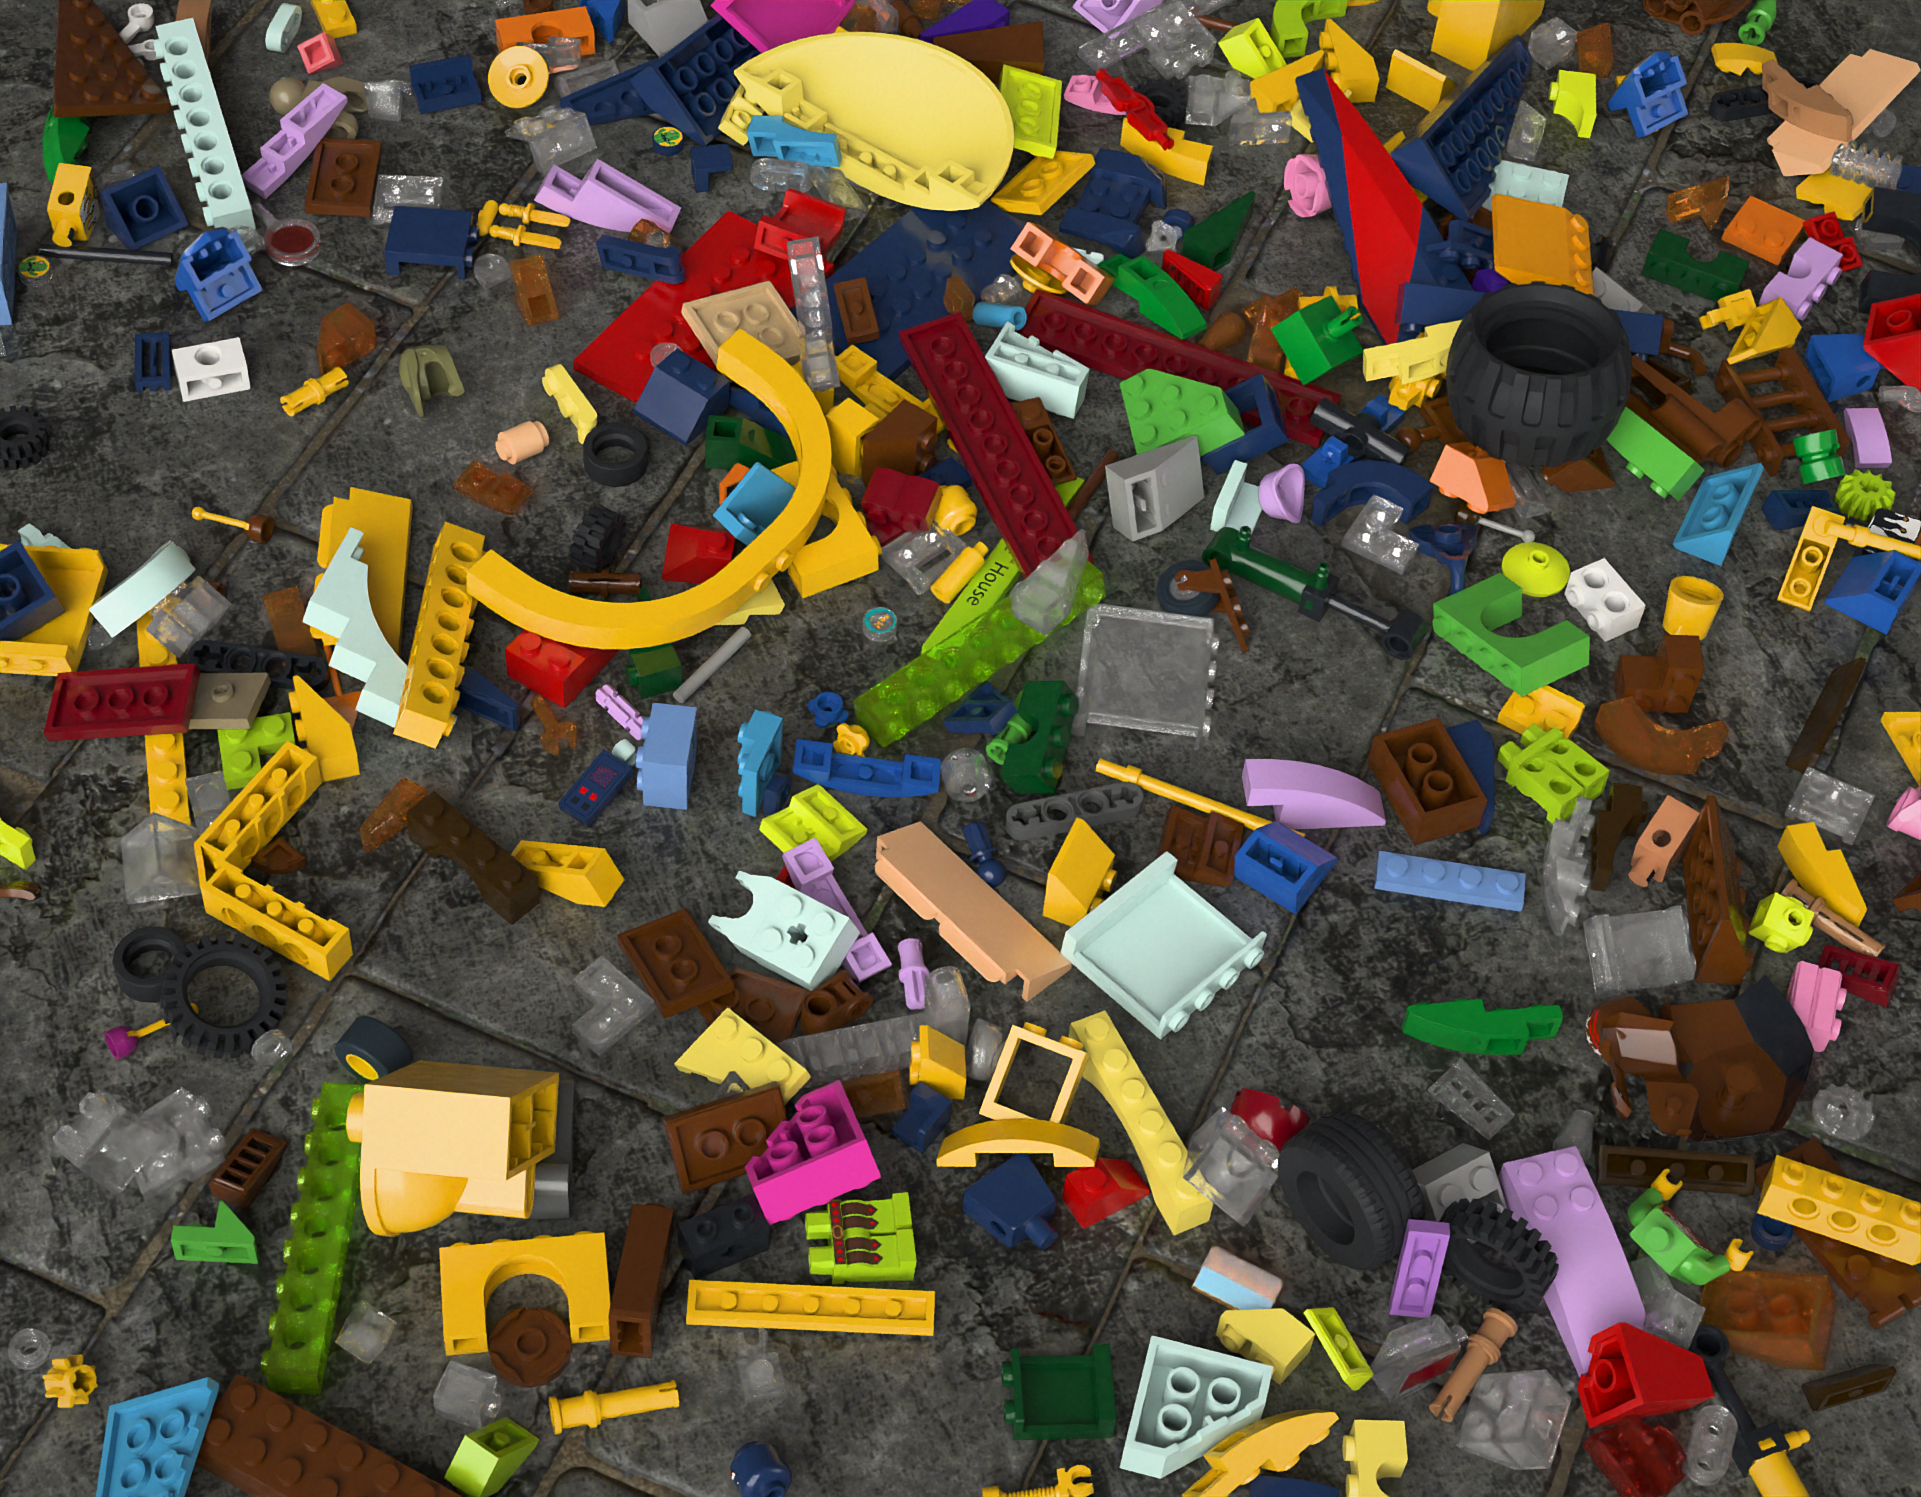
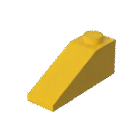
M1782 297L1754 308L1726 359L1730 365L1766 356L1775 351L1780 352L1781 349L1792 347L1795 344V339L1802 327Z
M521 840L510 854L538 877V887L576 904L606 907L624 881L623 876L605 848Z

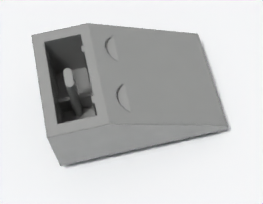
M1196 435L1105 466L1113 528L1132 542L1163 531L1204 499L1198 437Z

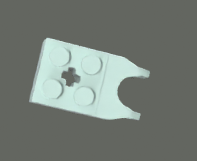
M739 871L735 878L753 894L751 909L746 915L734 919L712 915L708 923L715 930L728 937L740 953L805 989L812 991L830 980L860 934V931L851 919L772 877L750 875Z

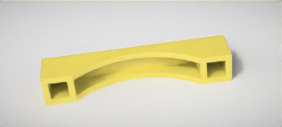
M1104 1010L1072 1022L1068 1038L1083 1043L1081 1051L1090 1055L1083 1077L1101 1092L1122 1122L1142 1163L1155 1203L1173 1235L1208 1222L1215 1197L1107 1012Z

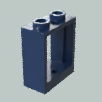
M1262 373L1224 391L1238 408L1240 415L1258 407L1262 425L1246 432L1244 436L1200 457L1204 466L1209 464L1217 475L1231 469L1234 460L1244 463L1290 441L1276 392Z

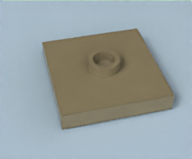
M200 673L188 729H250L271 685L269 673Z

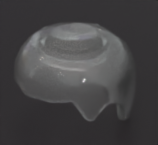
M977 1018L965 1053L966 1070L969 1071L966 1072L967 1077L979 1081H986L993 1077L1007 1041V1036L1001 1027Z

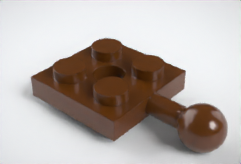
M1448 395L1421 404L1419 413L1429 427L1419 430L1413 427H1404L1395 436V439L1411 447L1410 453L1418 450L1421 443L1438 438L1444 447L1446 444L1468 442L1463 430L1458 429L1449 406Z

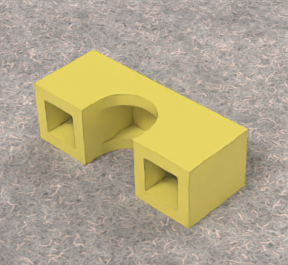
M1354 1420L1350 1434L1343 1437L1342 1445L1344 1461H1350L1351 1474L1346 1476V1497H1389L1381 1491L1377 1480L1385 1477L1401 1478L1408 1461L1404 1421Z

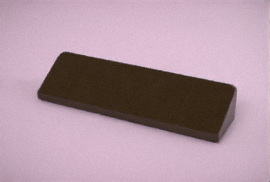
M1857 658L1837 667L1831 672L1786 761L1787 767L1807 776L1812 774L1866 665L1865 658Z
M1594 1145L1596 1182L1600 1185L1651 1188L1652 1182L1661 1172L1669 1169L1671 1171L1666 1175V1178L1670 1183L1677 1185L1680 1181L1683 1182L1679 1190L1754 1195L1755 1156Z

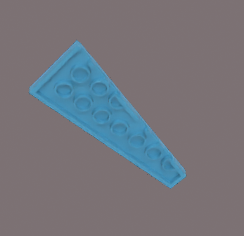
M206 1377L110 1405L96 1497H184L218 1394L219 1383Z

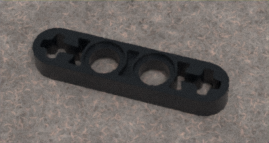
M1795 78L1799 83L1804 84L1806 89L1815 85L1819 86L1811 78ZM1763 84L1715 93L1708 110L1712 118L1722 122L1774 113L1769 109L1768 93L1763 90ZM1745 99L1753 100V101L1757 102L1758 104H1750V103H1748V102H1746V101H1744V100H1745Z
M212 640L198 641L191 646L188 652L190 664L195 663L201 671L200 673H267L268 666L275 661L284 662L287 665L286 671L278 677L270 676V687L295 690L293 676L298 675L315 692H319L328 685L330 680V673L325 662L321 658L311 655ZM206 652H210L212 657L217 660L209 659L205 665H202L198 657H205ZM239 656L249 657L251 659L249 668L239 672L232 669V663L235 658ZM219 660H224V668H222ZM294 664H297L299 672L311 673L312 668H317L320 676H314L312 681H308L305 674L298 672L294 674Z

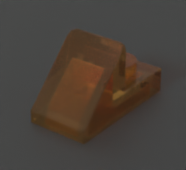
M1728 176L1668 194L1666 216L1670 223L1688 220L1694 216L1701 215L1711 231L1728 200L1730 181Z
M542 254L508 262L516 294H513L512 297L527 327L560 318Z

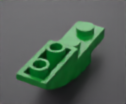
M54 103L47 115L42 139L44 166L48 180L54 183L59 163L77 165L78 161L74 159V156L78 158L88 145L84 138L90 127L84 124L88 116L54 117L52 114Z
M1120 253L1097 264L1098 267L1115 278L1112 286L1139 301V313L1181 340L1207 329L1205 319L1189 296L1165 271L1142 255L1131 260Z
M1459 998L1451 1002L1433 1004L1420 1002L1407 1006L1401 1027L1404 1034L1441 1048L1480 1055H1522L1527 1041L1556 1038L1563 1015L1560 1005L1545 1006L1543 1004H1535L1528 1008L1520 1009L1496 1008L1485 1012L1482 999L1467 1000Z

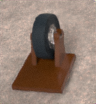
M1216 558L1209 560L1211 567L1200 561H1182L1172 565L1161 575L1157 584V597L1162 609L1170 617L1177 620L1190 621L1201 618L1210 611L1227 613L1242 653L1249 651L1244 637L1251 634L1242 613L1239 599L1228 570L1220 571Z

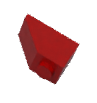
M1098 1158L1094 1167H1081L1066 1175L1062 1200L1081 1227L1085 1229L1149 1195L1150 1189L1129 1160Z

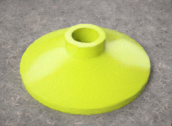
M1531 542L1515 545L1506 552L1502 560V574L1520 586L1522 593L1528 596L1548 597L1562 591L1569 581L1570 567L1567 560L1556 549L1542 543Z

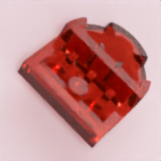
M1627 1415L1617 1426L1590 1435L1582 1444L1620 1497H1667L1686 1476L1682 1471V1464L1686 1460V1455L1678 1440L1662 1425L1652 1428L1642 1423L1641 1415Z

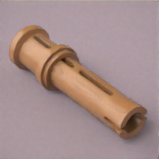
M1792 879L1780 894L1784 897H1793L1801 901L1804 905L1803 907L1814 912L1810 926H1816L1850 950L1878 958L1885 948V944H1881L1854 924L1825 907L1827 904L1824 901L1825 899L1820 896L1815 898L1798 887V881Z
M1488 1308L1483 1314L1484 1322L1477 1333L1471 1334L1467 1338V1352L1435 1400L1429 1405L1430 1411L1436 1417L1447 1404L1441 1420L1451 1422L1486 1366L1496 1363L1501 1357V1347L1508 1337H1513L1518 1331L1516 1322L1505 1312L1496 1308Z

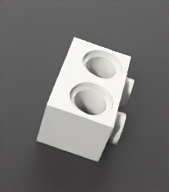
M1605 558L1571 572L1564 593L1570 605L1581 613L1587 620L1589 627L1596 631L1604 642L1637 628L1646 606Z

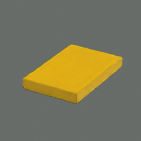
M1056 151L1053 159L1036 156L990 199V203L1007 212L1043 215L1095 165L1094 157L1091 154Z

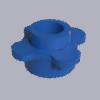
M823 692L808 702V710L813 712L815 716L814 724L819 728H826L828 725L836 722L844 723L848 720L849 713L843 709L842 698L836 693Z

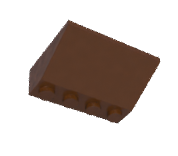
M1708 795L1682 857L1695 982L1740 985L1746 971H1750L1753 964V952L1751 948H1747L1746 943L1749 934V920L1747 917H1743L1742 911L1745 903L1744 887H1739L1738 879L1741 874V858L1735 855L1734 841L1716 797Z

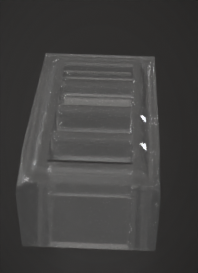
M1462 1058L1427 1089L1439 1102L1488 1140L1515 1116L1508 1106ZM1455 1081L1460 1087L1456 1089L1451 1083ZM1466 1091L1472 1095L1468 1101L1463 1096ZM1478 1101L1485 1105L1479 1112L1473 1107ZM1493 1111L1498 1116L1488 1123L1484 1117Z

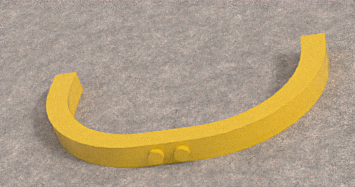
M741 328L738 329L719 346L716 369L756 396L775 414L792 441L799 465V481L791 500L783 512L720 572L702 584L685 592L652 601L611 603L575 597L538 582L493 550H489L467 570V593L498 615L527 631L554 641L581 647L598 649L652 647L693 636L716 625L732 615L757 592L762 593L776 573L779 571L784 572L790 566L794 556L805 545L820 519L827 496L832 459L830 434L820 404L798 372L781 356Z

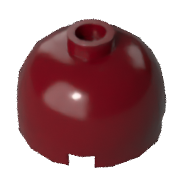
M1242 1088L1241 1092L1239 1090L1236 1091L1228 1116L1229 1128L1237 1141L1245 1145L1243 1152L1259 1160H1265L1267 1154L1280 1156L1284 1143L1307 1127L1310 1117L1294 1105L1288 1111L1286 1107L1279 1104L1280 1098L1247 1088Z

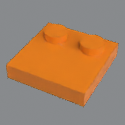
M1750 195L1724 230L1721 240L1779 266L1804 231L1802 223L1806 220Z

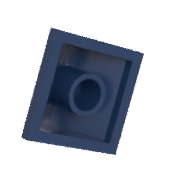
M160 165L100 191L106 225L128 250H136L189 225Z

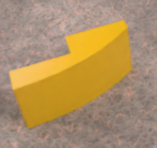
M1716 43L1711 48L1715 65L1723 72L1729 73L1731 71L1739 76L1742 75L1747 67L1753 73L1761 75L1763 63L1774 60L1777 63L1774 52L1753 45Z

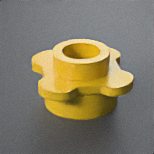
M846 723L838 725L836 728L838 737L833 742L835 751L839 754L865 757L863 751L870 744L867 732L859 725H848Z

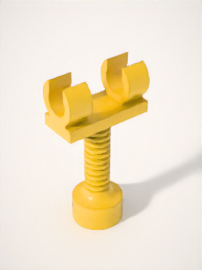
M1076 1465L1070 1468L1068 1472H1065V1468L1057 1469L1058 1484L1055 1487L1051 1486L1049 1488L1047 1486L1046 1489L1042 1487V1490L1041 1488H1038V1490L1034 1488V1490H1025V1492L1021 1490V1493L1020 1491H1017V1493L1014 1491L1007 1494L1000 1490L999 1485L983 1487L982 1496L1087 1497L1090 1494H1094L1093 1483L1081 1482L1073 1484L1074 1479L1077 1477L1092 1476L1091 1470L1088 1467Z

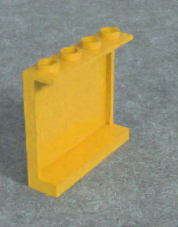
M0 544V551L10 545ZM23 545L62 605L65 613L16 642L0 641V673L57 676L58 673L77 672L94 619V615L90 612L89 608L101 597L108 569L99 550L90 548H58L52 545L45 547Z

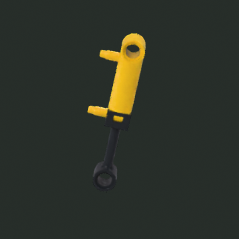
M1699 1325L1694 1328L1683 1348L1703 1358L1709 1379L1712 1381L1741 1433L1730 1454L1743 1477H1752L1762 1497H1811L1787 1456L1789 1450L1809 1442V1432L1802 1429L1783 1434L1776 1422L1757 1428L1723 1369L1725 1367L1724 1359L1729 1352L1727 1336L1722 1330L1712 1325ZM1698 1349L1707 1351L1711 1356L1704 1355Z

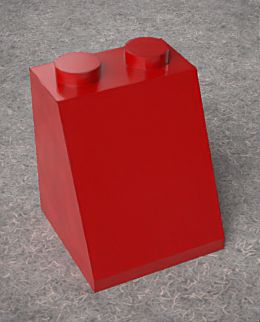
M1921 293L1873 303L1871 305L1863 348L1920 397Z

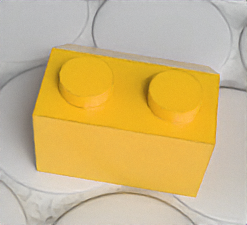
M1076 818L1048 873L1042 915L1070 927L1074 926L1104 902V899H1101L1103 892H1110L1117 877V871L1112 870L1115 854L1083 819Z

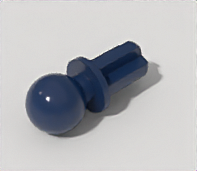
M981 821L966 825L962 832L972 854L969 858L970 861H979L977 874L991 888L1000 886L1006 878V869L1001 861L993 859L992 855L998 852L997 847H992Z

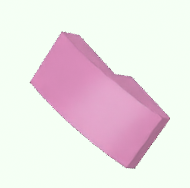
M1072 75L1064 93L1066 101L1101 113L1127 115L1128 112H1119L1113 107L1109 99L1101 92L1102 83L1095 76Z

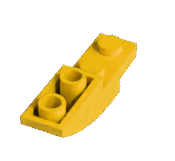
M1319 1409L1295 1410L1258 1420L1234 1432L1203 1454L1212 1469L1186 1490L1182 1497H1230L1228 1494L1236 1487L1247 1484L1255 1479L1261 1471L1260 1468L1277 1472L1290 1469L1299 1461V1454L1305 1448L1319 1443L1330 1433L1329 1427L1339 1419L1335 1412Z

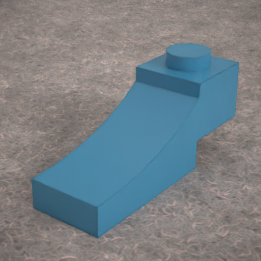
M753 115L747 129V136L753 156L777 157L779 165L840 167L842 155L837 134L817 133L796 128L785 123L783 116Z

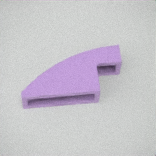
M596 159L582 180L553 164L543 179L534 201L575 220L598 227L633 233H670L681 209L678 205L599 159Z
M1245 759L1242 781L1247 806L1273 805L1276 821L1288 828L1296 830L1383 826L1386 823L1380 792L1356 777L1339 770L1299 761Z

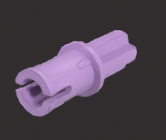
M914 938L905 939L898 945L901 961L899 979L904 983L907 1007L911 1010H923L929 1001L926 984L929 970L924 966L922 943H919V940Z

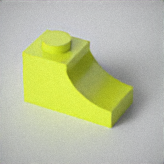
M1559 70L1556 82H1551L1548 99L1553 101V113L1560 114L1571 121L1576 128L1578 137L1590 138L1596 118V74Z

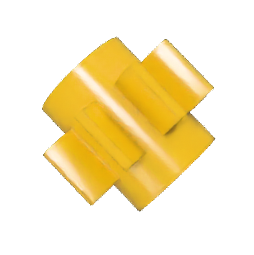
M81 1354L68 1355L67 1358L52 1359L53 1367L42 1377L45 1379L44 1383L47 1391L45 1397L58 1398V1408H72L74 1404H88V1395L95 1388H98L94 1372L96 1366L82 1365L83 1355Z

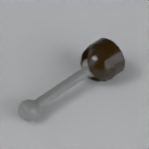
M1461 500L1453 523L1473 525L1479 523L1520 537L1525 543H1531L1535 540V533L1532 530L1521 531L1482 518L1480 513L1467 507L1468 502Z

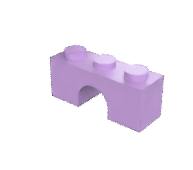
M1809 237L1794 254L1788 274L1786 275L1779 271L1764 288L1758 306L1782 297L1795 318L1803 321L1811 310L1812 303L1820 302L1827 290V285L1833 286L1840 277L1842 269L1839 268V264L1843 254Z

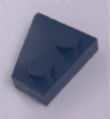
M984 681L942 722L948 733H988L993 735L1004 730L1008 725L1007 722L1018 711L1010 698L1006 695L1003 696L998 688L993 689L989 681Z

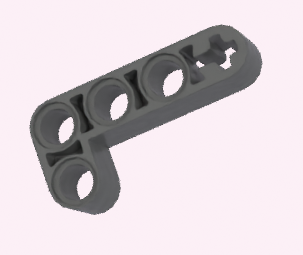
M559 1079L555 1153L536 1163L534 1203L529 1219H570L575 1079Z

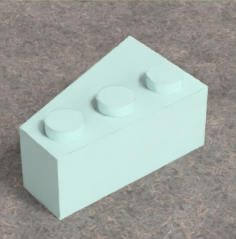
M1007 321L985 356L1005 396L1017 401L1040 397L1045 410L1074 419L1085 398L1090 369L1058 350L1051 353L1039 346L1040 340L1032 335L1027 339L1015 332V325Z

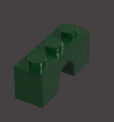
M1659 229L1648 251L1641 273L1642 276L1714 302L1740 291L1750 264L1749 260L1720 250L1717 258L1713 261H1697L1687 253L1690 239Z
M1064 680L1025 682L1017 713L1032 727V731L1037 732L1025 743L1008 745L1000 775L1016 794L1055 793L1058 779L1062 775V762L1066 747L1069 746L1071 740L1070 732L1073 720L1079 710V698Z

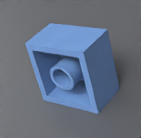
M653 703L650 717L643 718L641 738L644 739L643 746H638L636 768H639L637 790L643 791L644 806L687 810L697 756V707Z

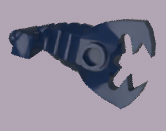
M1451 523L1438 525L1435 529H1431V524H1426L1410 529L1409 543L1418 551L1437 559L1438 563L1446 565L1451 570V585L1446 597L1465 589V568L1468 556L1476 546L1477 526L1473 524Z

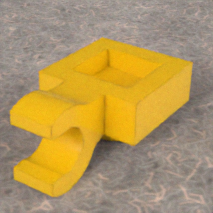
M1750 289L1721 298L1717 301L1719 309L1707 312V315L1699 317V321L1703 330L1723 322L1726 323L1728 331L1745 326L1754 308L1757 307Z

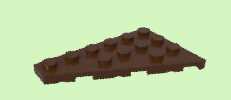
M58 0L53 116L83 117L169 113L171 106L169 99L93 0Z

